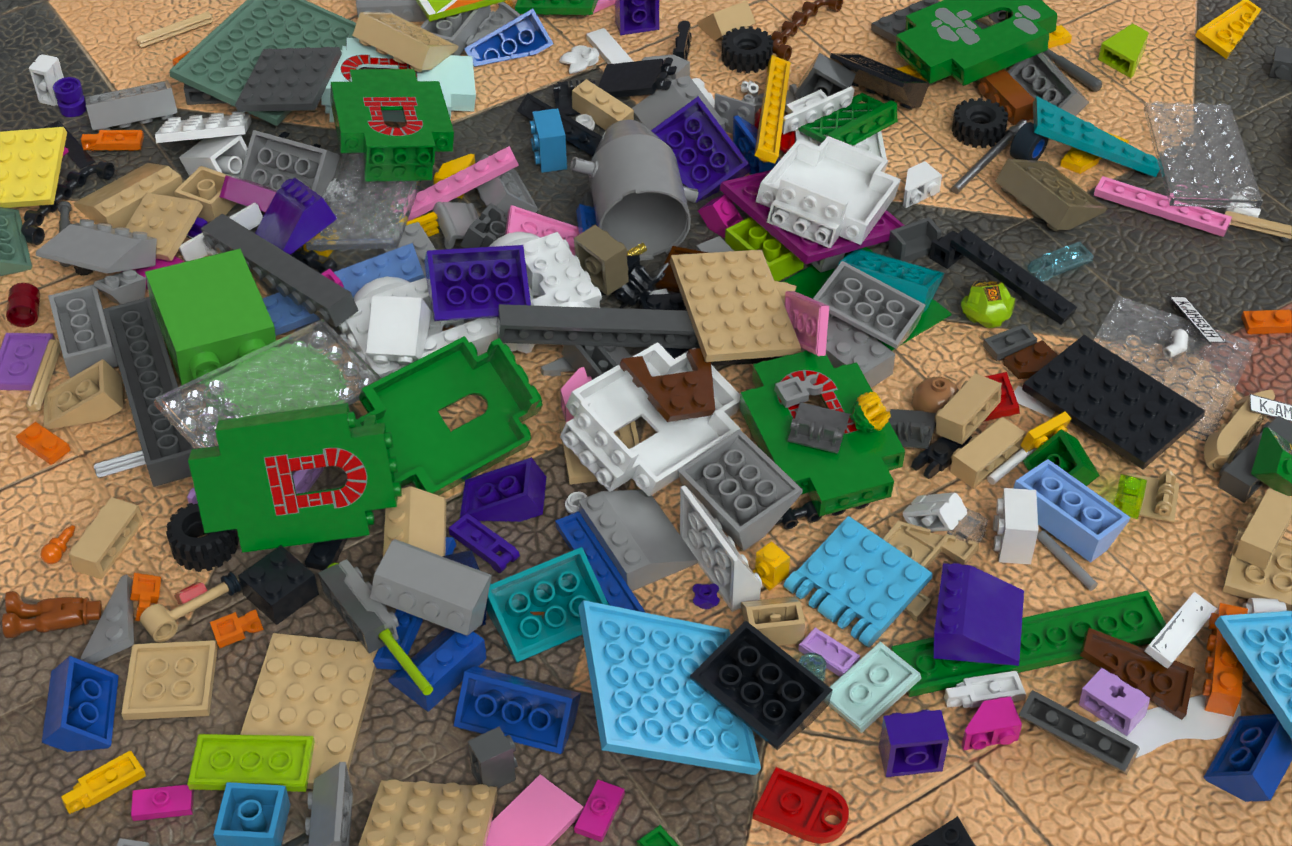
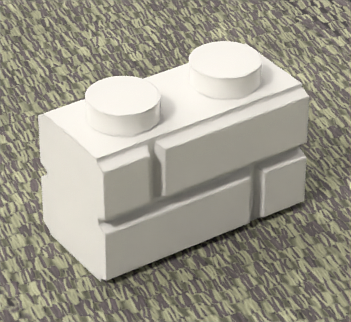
M39 55L29 67L38 100L43 104L58 105L53 85L59 79L64 78L59 59L53 56Z
M955 492L917 496L911 502L912 505H909L903 511V517L907 523L931 529V532L951 531L958 525V521H961L967 515V509L962 499Z

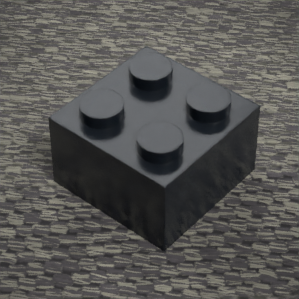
M282 545L238 575L243 595L276 625L319 595L315 574Z

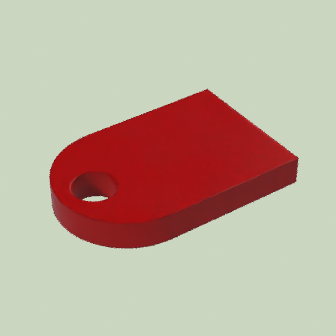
M776 767L753 812V819L808 842L824 844L838 839L845 832L848 825L849 808L845 799L837 791ZM834 815L837 816L841 820V822L836 825H832L827 823L825 818L827 816Z

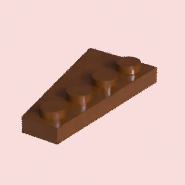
M1088 628L1084 635L1080 652L1081 657L1100 669L1103 668L1109 673L1117 675L1122 681L1133 688L1141 690L1152 702L1182 720L1186 716L1195 668L1174 661L1167 669L1145 652L1146 649Z

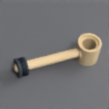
M230 572L228 575L221 577V584L171 611L166 610L161 604H154L143 611L140 616V622L154 641L159 643L171 639L178 630V624L175 620L225 593L232 596L234 593L240 592L239 580Z

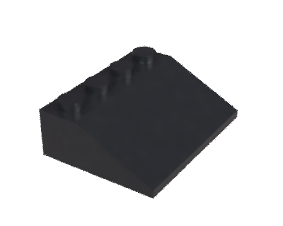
M831 53V60L856 74L852 86L859 87L861 85L865 87L866 92L872 94L878 92L883 95V99L888 101L897 100L901 102L900 106L907 109L921 107L929 82L859 53Z
M744 621L690 675L692 681L776 750L780 749L808 727L828 707L833 689L747 621Z

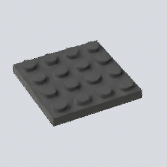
M340 48L263 49L235 104L237 111L316 110L342 55Z

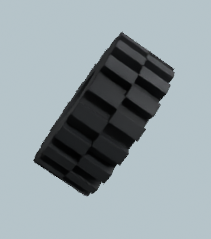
M741 26L739 30L733 28L732 32H726L722 39L721 54L722 62H724L726 67L729 66V69L732 71L737 69L738 73L746 71V73L754 71L756 73L759 69L762 71L766 69L773 54V40L771 35H768V32H761V28L758 27L755 30L753 26H749V29Z
M971 98L969 102L964 100L954 110L953 136L957 137L959 142L964 141L966 146L972 144L974 148H977V145H981L982 148H986L987 145L993 147L995 142L998 143L1005 136L1008 113L1007 111L1005 112L1003 106L999 107V103H991L990 99L982 101V98H978L977 101H974Z

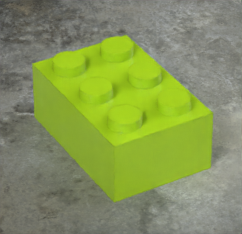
M752 217L726 229L725 242L733 251L762 250L774 281L779 282L803 269L804 262L800 261L796 255L785 248L781 242L770 235Z

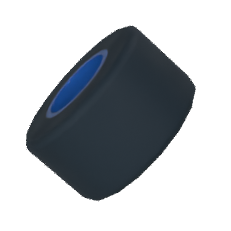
M1028 122L1019 129L1013 138L1010 146V156L1020 160L1037 161L1044 152L1049 138L1034 133V124Z

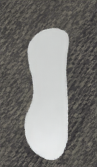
M1198 695L1189 698L1187 714L1182 720L1159 706L1147 710L1145 717L1128 736L1103 720L1095 723L1138 745L1140 750L1136 756L1137 758L1174 740H1210L1225 736L1230 732L1238 716H1241V709L1238 704L1234 717L1205 711L1206 696Z

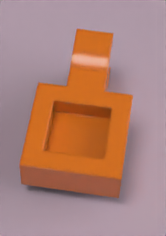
M134 573L130 600L138 601L135 621H140L141 614L150 607V603H158L161 584L160 576Z
M256 609L239 618L237 613L234 612L210 622L219 648L245 639V631L256 633L264 630Z

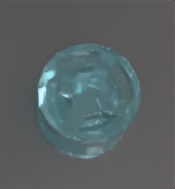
M807 653L801 656L799 663L824 682L826 671L825 659L817 653Z

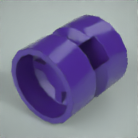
M66 77L54 83L53 91L57 99L59 111L63 116L77 117L87 110L82 86L78 79Z

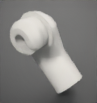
M752 81L742 82L741 92H747V94L752 96L758 95L759 87Z
M1176 329L1172 331L1170 336H1174L1171 339L1173 344L1163 349V354L1167 359L1187 350L1188 334L1185 330Z

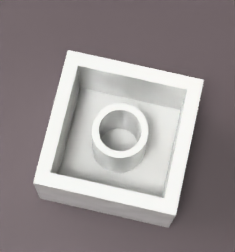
M1004 488L1002 498L997 499L996 513L999 515H994L993 531H997L998 536L995 535L994 551H998L999 562L1031 565L1038 535L1036 490Z

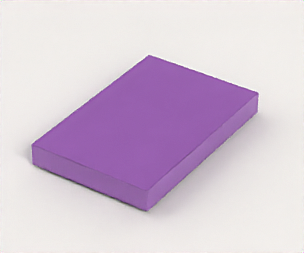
M53 333L5 334L0 348V390L31 391L47 343L50 339L55 340Z

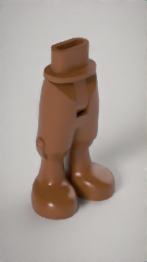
M9 591L5 595L7 613H4L2 616V629L5 638H15L22 633L33 630L45 633L77 627L83 623L87 625L89 620H100L102 602L101 600L89 601L88 597H59L43 599L37 604H27L22 602L17 592Z

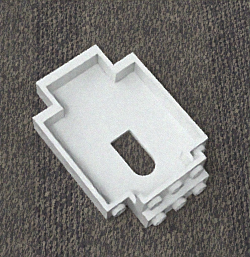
M827 136L820 146L798 139L763 179L756 202L770 207L767 223L825 247L831 248L839 236L861 245L894 200L901 179L885 173L888 163L887 159Z
M658 342L633 356H643L652 377L693 371L686 356L687 352L674 359ZM617 365L571 392L566 407L574 418L566 422L560 438L565 446L574 452L580 459V462L595 475L598 482L604 485L609 492L633 479L640 489L648 496H651L678 479L679 469L740 429L730 418L739 409L740 394L712 366L715 400L713 415L667 422L647 399L648 394L642 387L638 388L632 382L633 377L628 371L624 372L620 365ZM642 416L657 433L633 448L628 449L614 433Z

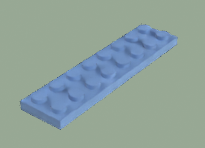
M413 243L334 272L342 281L344 288L351 292L352 297L365 284L377 278L387 276L398 277L409 282L425 278ZM280 292L262 298L274 324L275 336L320 320L316 314H310L305 307L296 305L291 298L282 296Z

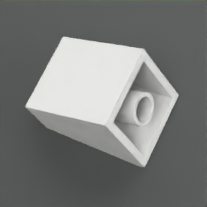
M241 135L204 138L179 158L189 176L200 166H204L239 178L248 148Z
M372 296L366 354L374 363L388 364V361H398V364L409 365L422 358L432 318V312L424 300L419 297Z

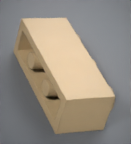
M587 79L572 90V108L580 114L590 115L595 124L604 130L618 121L634 120L633 109Z
M975 373L968 381L963 383L961 389L955 395L950 397L948 403L937 411L934 419L936 434L963 444L1001 402L1002 383Z
M1001 417L995 423H990L981 434L973 436L962 449L958 448L953 453L950 472L974 489L1022 448L1020 445L1025 438L1026 432L1004 417Z
M1268 488L1264 497L1258 496L1253 510L1256 511L1255 514H1248L1243 525L1246 528L1245 532L1240 530L1234 541V545L1238 546L1234 557L1264 570L1268 566L1292 520V497Z
M113 497L109 499L106 505L100 509L91 525L87 526L79 541L72 546L68 554L74 571L103 579L143 524L138 505Z

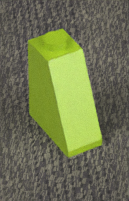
M1132 23L1101 43L1098 60L1132 78L1145 51L1149 32Z

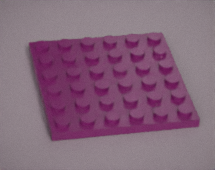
M771 170L723 181L719 189L805 264L889 241L891 230L905 226L886 210L861 245L839 236L833 246L828 248L767 223L770 207L757 203L756 198L761 182Z

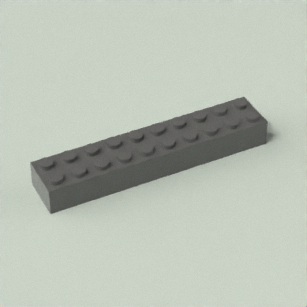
M150 297L103 309L153 487L191 477L188 459L191 450L197 449L164 339L151 307Z

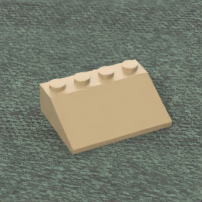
M360 12L352 35L359 39V43L365 46L372 45L376 47L377 52L384 55L390 54L394 56L393 60L403 64L407 63L411 65V69L417 72L432 70L457 51L459 47L393 13Z
M146 163L74 202V206L90 220H94L95 224L106 223L111 224L114 229L117 227L125 228L146 192L175 197L174 191L183 182L181 175L169 166Z

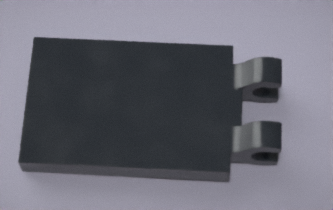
M670 57L665 58L664 61L663 59L607 64L598 87L615 98L655 94L656 89L668 90L672 82L665 80L667 75L675 74L677 67L671 66L673 58Z

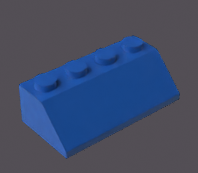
M474 666L464 671L454 727L484 734L500 726L504 735H510L513 742L562 754L576 720L581 693Z

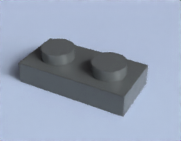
M1022 324L984 339L983 347L998 361L1037 343V338Z

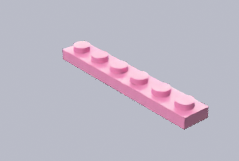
M510 146L391 206L398 224L405 223L433 210L437 202H449L519 166Z
M1104 176L1100 179L1094 192V196L1222 237H1224L1232 219L1231 216Z

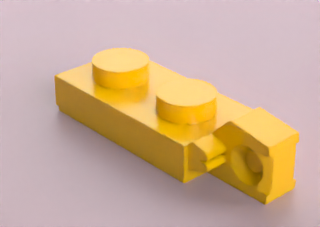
M128 751L77 779L78 783L73 786V790L61 796V799L68 813L71 814L83 807L88 808L144 778L146 774L132 751Z

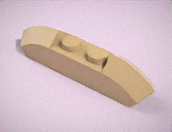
M1273 390L1253 393L1256 396L1271 400L1275 399ZM1250 395L1243 397L1234 405L1235 409L1229 418V423H1223L1219 431L1210 434L1206 440L1204 458L1206 465L1213 472H1219L1226 462L1230 463L1233 460L1237 451L1245 445L1268 416L1250 411Z

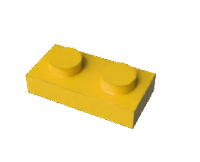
M1066 412L1057 415L1028 431L1020 446L1026 453L1034 448L1038 449L1059 430L1062 429L1067 432L1068 429L1066 427L1072 418Z

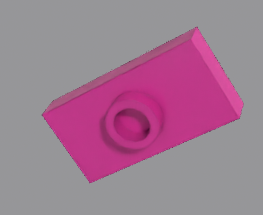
M597 780L574 827L575 833L602 842L625 795V789Z
M188 785L133 790L132 820L140 821L193 815L194 790H189Z

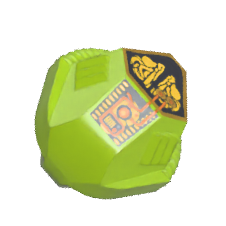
M985 280L975 281L971 286L969 295L965 296L961 301V308L966 317L973 323L978 322L986 328L1001 327L1002 323L1012 316L1015 306V298L1011 297L1002 282Z

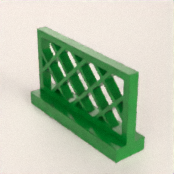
M860 93L853 97L852 103L848 107L823 116L813 123L805 124L799 127V131L821 143L827 138L824 135H827L853 146L898 122L897 103L892 100L883 103L864 93Z

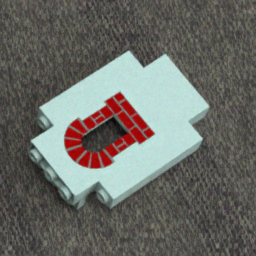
M347 38L346 46H342V55L321 97V105H325V113L329 114V122H334L330 102L331 82H350V69L363 67L411 69V65L393 60L394 56L390 54L384 55L377 52L376 47L372 45L365 46L359 43L358 38ZM450 55L432 70L415 71L417 81L440 82L450 120L451 111L474 112L476 90L472 56ZM381 110L384 121L405 122L402 110Z

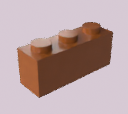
M1005 69L980 79L978 91L986 99H990L991 103L997 102L999 107L1003 106L1005 112L1007 111L1008 121L1012 125H1016L1022 119L1026 121L1033 119L1034 98Z

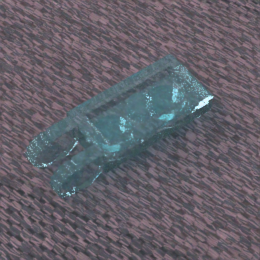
M1077 242L1042 255V257L1031 261L1027 269L1031 273L1038 272L1036 273V278L1042 282L1049 280L1053 275L1056 276L1093 261L1094 256L1081 242Z

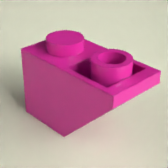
M725 194L712 199L698 210L709 230L725 238L727 228L743 221L732 200Z
M1011 696L982 702L965 729L962 741L963 750H980L991 745H1007L1018 741L1022 723Z

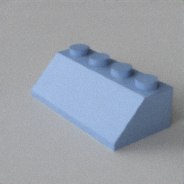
M1049 459L1017 479L1013 487L1014 489L1036 490L1038 525L1090 563L1108 550L1131 518Z

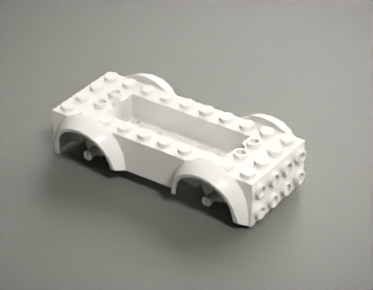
M526 232L508 233L495 240L489 246L523 245L531 305L600 308L602 296L599 288L594 287L589 273L582 269L578 257L570 251L567 240H563L558 232L544 237ZM387 276L377 278L365 284L353 297L359 311L339 325L342 334H339L342 346L349 349L348 354L352 364H357L358 374L362 382L366 381L370 385L407 366L398 364V361H388V364H377L366 354L372 296L419 297L424 300L432 312L426 278L414 282L398 277ZM432 312L422 357L463 336L475 345L478 356L487 352L490 343L498 339L497 317L434 321ZM450 325L455 326V327H453V328H451V329H448V330H445V331L442 330L444 326H445V328L450 327ZM503 343L512 352L518 350L523 353H530L535 345Z

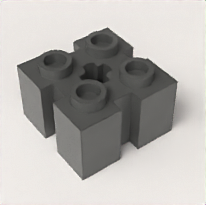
M490 203L481 213L480 218H477L469 226L461 246L464 248L489 247L495 240L505 235L507 218L504 216L506 213Z

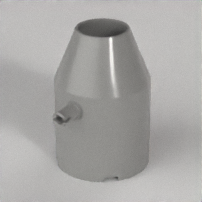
M635 120L618 121L606 129L591 161L573 157L570 164L571 171L588 175L598 227L603 231H607L618 242L623 243L627 249V256L639 255L640 261L652 260L655 255L663 252L668 254L672 246L678 247L684 241L691 225L687 201L691 203L696 202L698 189L683 186L673 150L644 124Z

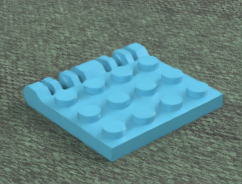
M848 516L797 571H793L784 582V588L792 594L796 593L799 599L806 597L814 587L818 589L810 598L809 606L813 609L819 606L817 611L833 623L838 620L837 625L841 629L846 628L855 617L860 619L852 628L850 635L855 639L859 638V642L869 648L930 582L933 575L928 569Z

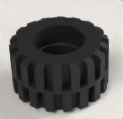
M189 503L186 508L181 507L177 510L178 514H173L170 517L171 522L167 523L166 534L173 557L180 566L184 565L187 570L195 568V572H201L202 569H207V571L213 570L212 567L215 566L219 568L223 566L224 561L228 562L232 558L231 554L236 553V546L238 545L236 529L204 533L198 503Z

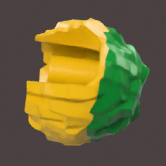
M875 392L861 394L850 410V418L855 423L856 429L863 432L882 430L891 417L890 411H886V407Z

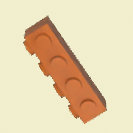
M1220 603L1217 612L1211 613L1208 628L1212 629V634H1209L1206 650L1210 651V656H1207L1204 673H1208V679L1204 681L1202 695L1206 696L1205 711L1234 717L1242 694L1243 666L1227 641L1223 638L1215 622L1219 616L1248 614V609Z

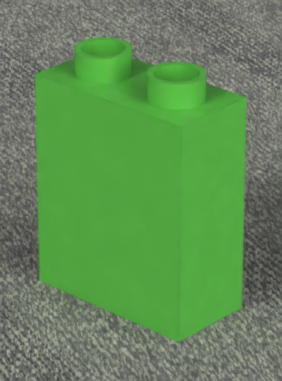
M241 249L145 272L151 307L182 386L194 382L207 383L229 372L234 363L243 355L261 347L276 345L274 324Z

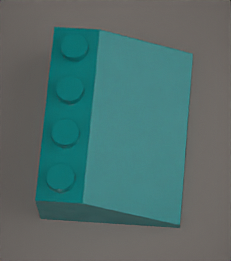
M863 249L854 250L839 261V264L844 261L925 304L923 313L928 309L945 274Z
M580 547L490 584L485 608L515 662L518 663L582 636L578 607L583 600L608 605V602L583 548ZM530 612H545V613H544L543 615H533V614L530 613Z

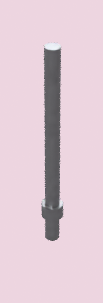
M1022 119L1015 126H1011L1005 132V136L951 187L952 192L958 194L1013 141L1016 133L1027 121Z

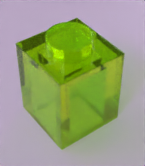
M1121 474L1113 505L1129 517L1138 519L1147 480Z

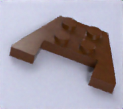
M701 348L688 350L686 356L693 370L689 372L652 377L643 356L623 358L619 365L624 372L628 371L633 377L632 382L638 388L642 387L648 394L647 399L667 422L712 416L715 411L711 362H705Z

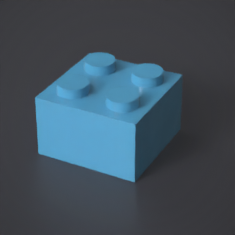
M558 108L532 112L533 121H529L530 132L533 134V138L530 140L532 151H535V164L540 165L541 173L566 170V136Z
M227 782L213 834L217 846H281L291 805L286 786Z

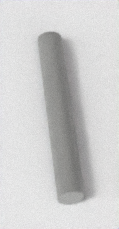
M1044 530L1038 533L1037 539L1090 591L1097 587L1098 583Z

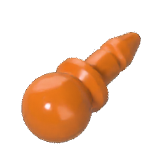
M74 525L64 529L58 538H52L48 544L43 546L41 558L45 563L55 564L61 560L63 553L67 550L66 544L74 534Z

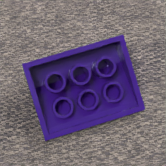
M699 96L651 130L673 150L682 183L688 188L698 189V198L695 203L719 192L721 182L744 177L751 172L748 161Z
M296 178L288 179L277 190L255 234L290 255L337 220V217L319 194Z
M523 245L427 250L424 263L434 321L497 317L499 304L531 305Z
M943 563L934 630V659L1019 666L1024 590L971 565Z

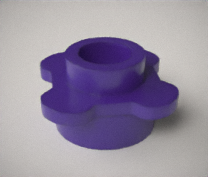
M695 584L692 590L695 593L694 605L702 609H711L720 603V599L717 597V592L719 591L717 584Z

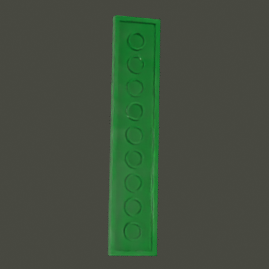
M1147 590L1022 618L1019 666L934 659V637L891 646V650L921 674V680L907 691L908 696L913 697L956 687V684L963 682L964 678L1010 671L1021 673L1084 659L1080 656L1084 635L1088 628L1136 646L1147 645L1166 626V622Z

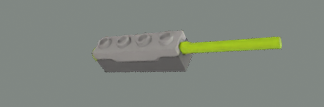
M346 559L340 563H332L327 569L319 572L318 575L324 594L368 653L386 646L424 695L431 694L433 687L396 641L399 639L396 630L399 623L395 614L392 611L388 613L385 604L370 599L372 585L369 581L364 582L359 568H353Z

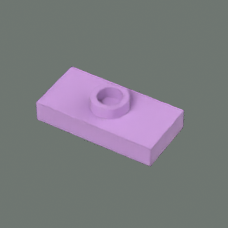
M816 627L805 637L798 648L800 652L839 677L860 660V655Z

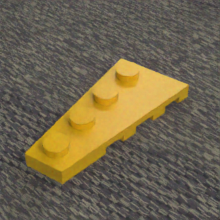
M1242 0L1197 30L1195 37L1227 59L1258 17L1261 8L1249 0Z

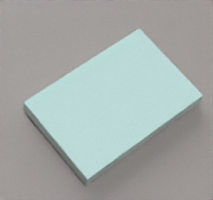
M879 642L830 686L833 691L828 706L862 733L920 681L921 674L882 642Z

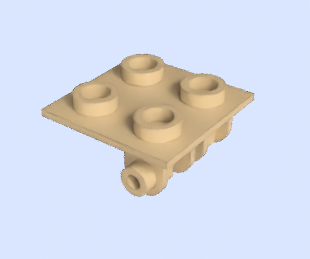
M1169 470L1164 471L1159 479L1127 473L1122 512L1174 523L1179 483L1175 482L1176 476Z

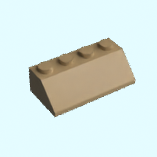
M412 486L402 488V496L398 497L397 507L385 509L383 557L394 539L445 557V497Z

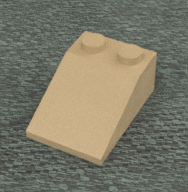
M102 359L46 392L44 397V428L49 430L103 421L112 415H116L123 409L122 376Z

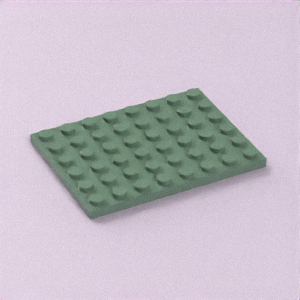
M246 0L169 70L170 77L236 107L235 104L263 49L339 47L342 50V46H346L347 38H356L352 36L356 23L306 0ZM292 111L246 112L278 126Z

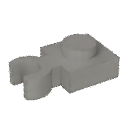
M816 374L807 376L804 381H801L797 376L775 383V392L785 408L800 404V402L808 401L809 394L814 396L821 394L823 385H812L817 382Z

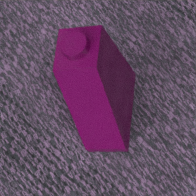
M226 175L219 197L245 206L256 203L260 211L266 212L277 190L250 180Z

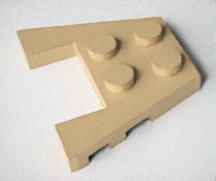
M898 521L883 538V540L926 569L940 552L945 553L962 565H966L979 546L975 541L969 540V542L957 540L956 536L949 534L942 536L931 533V529ZM919 593L905 610L914 621L918 622L931 606V599Z

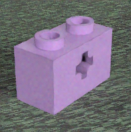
M1101 668L1082 688L1079 706L1128 736L1145 717L1150 698L1141 690L1135 689L1122 681L1117 675Z

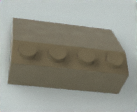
M1007 159L995 181L1002 186V191L1016 197V201L1020 205L1031 209V213L1035 217L1045 220L1047 226L1054 231L1070 230L1105 213L1108 209L1046 161Z

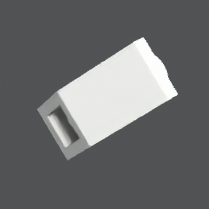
M926 161L908 169L903 200L904 208H908L940 192L942 175Z

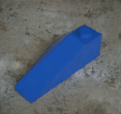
M531 9L464 48L467 56H472L473 66L477 67L536 55L554 43L534 9Z

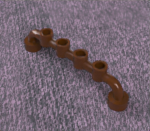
M843 0L804 2L802 12L795 11L793 13L792 22L784 21L781 29L782 32L774 31L772 33L773 53L777 57L789 61L792 55V47L785 45L790 35L794 36L801 25L805 26L808 18L811 15L815 16L818 8L823 5H828L829 10L839 12L842 8Z

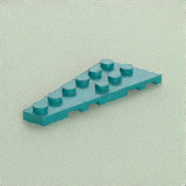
M1038 96L1035 97L1033 101L1034 133L1153 177L1157 176L1160 171L1159 162L1153 155L1146 154L1095 127L1092 123L1086 122Z

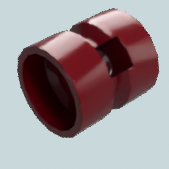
M17 283L9 289L6 317L11 324L18 327H29L37 322L41 294L36 286L29 283Z

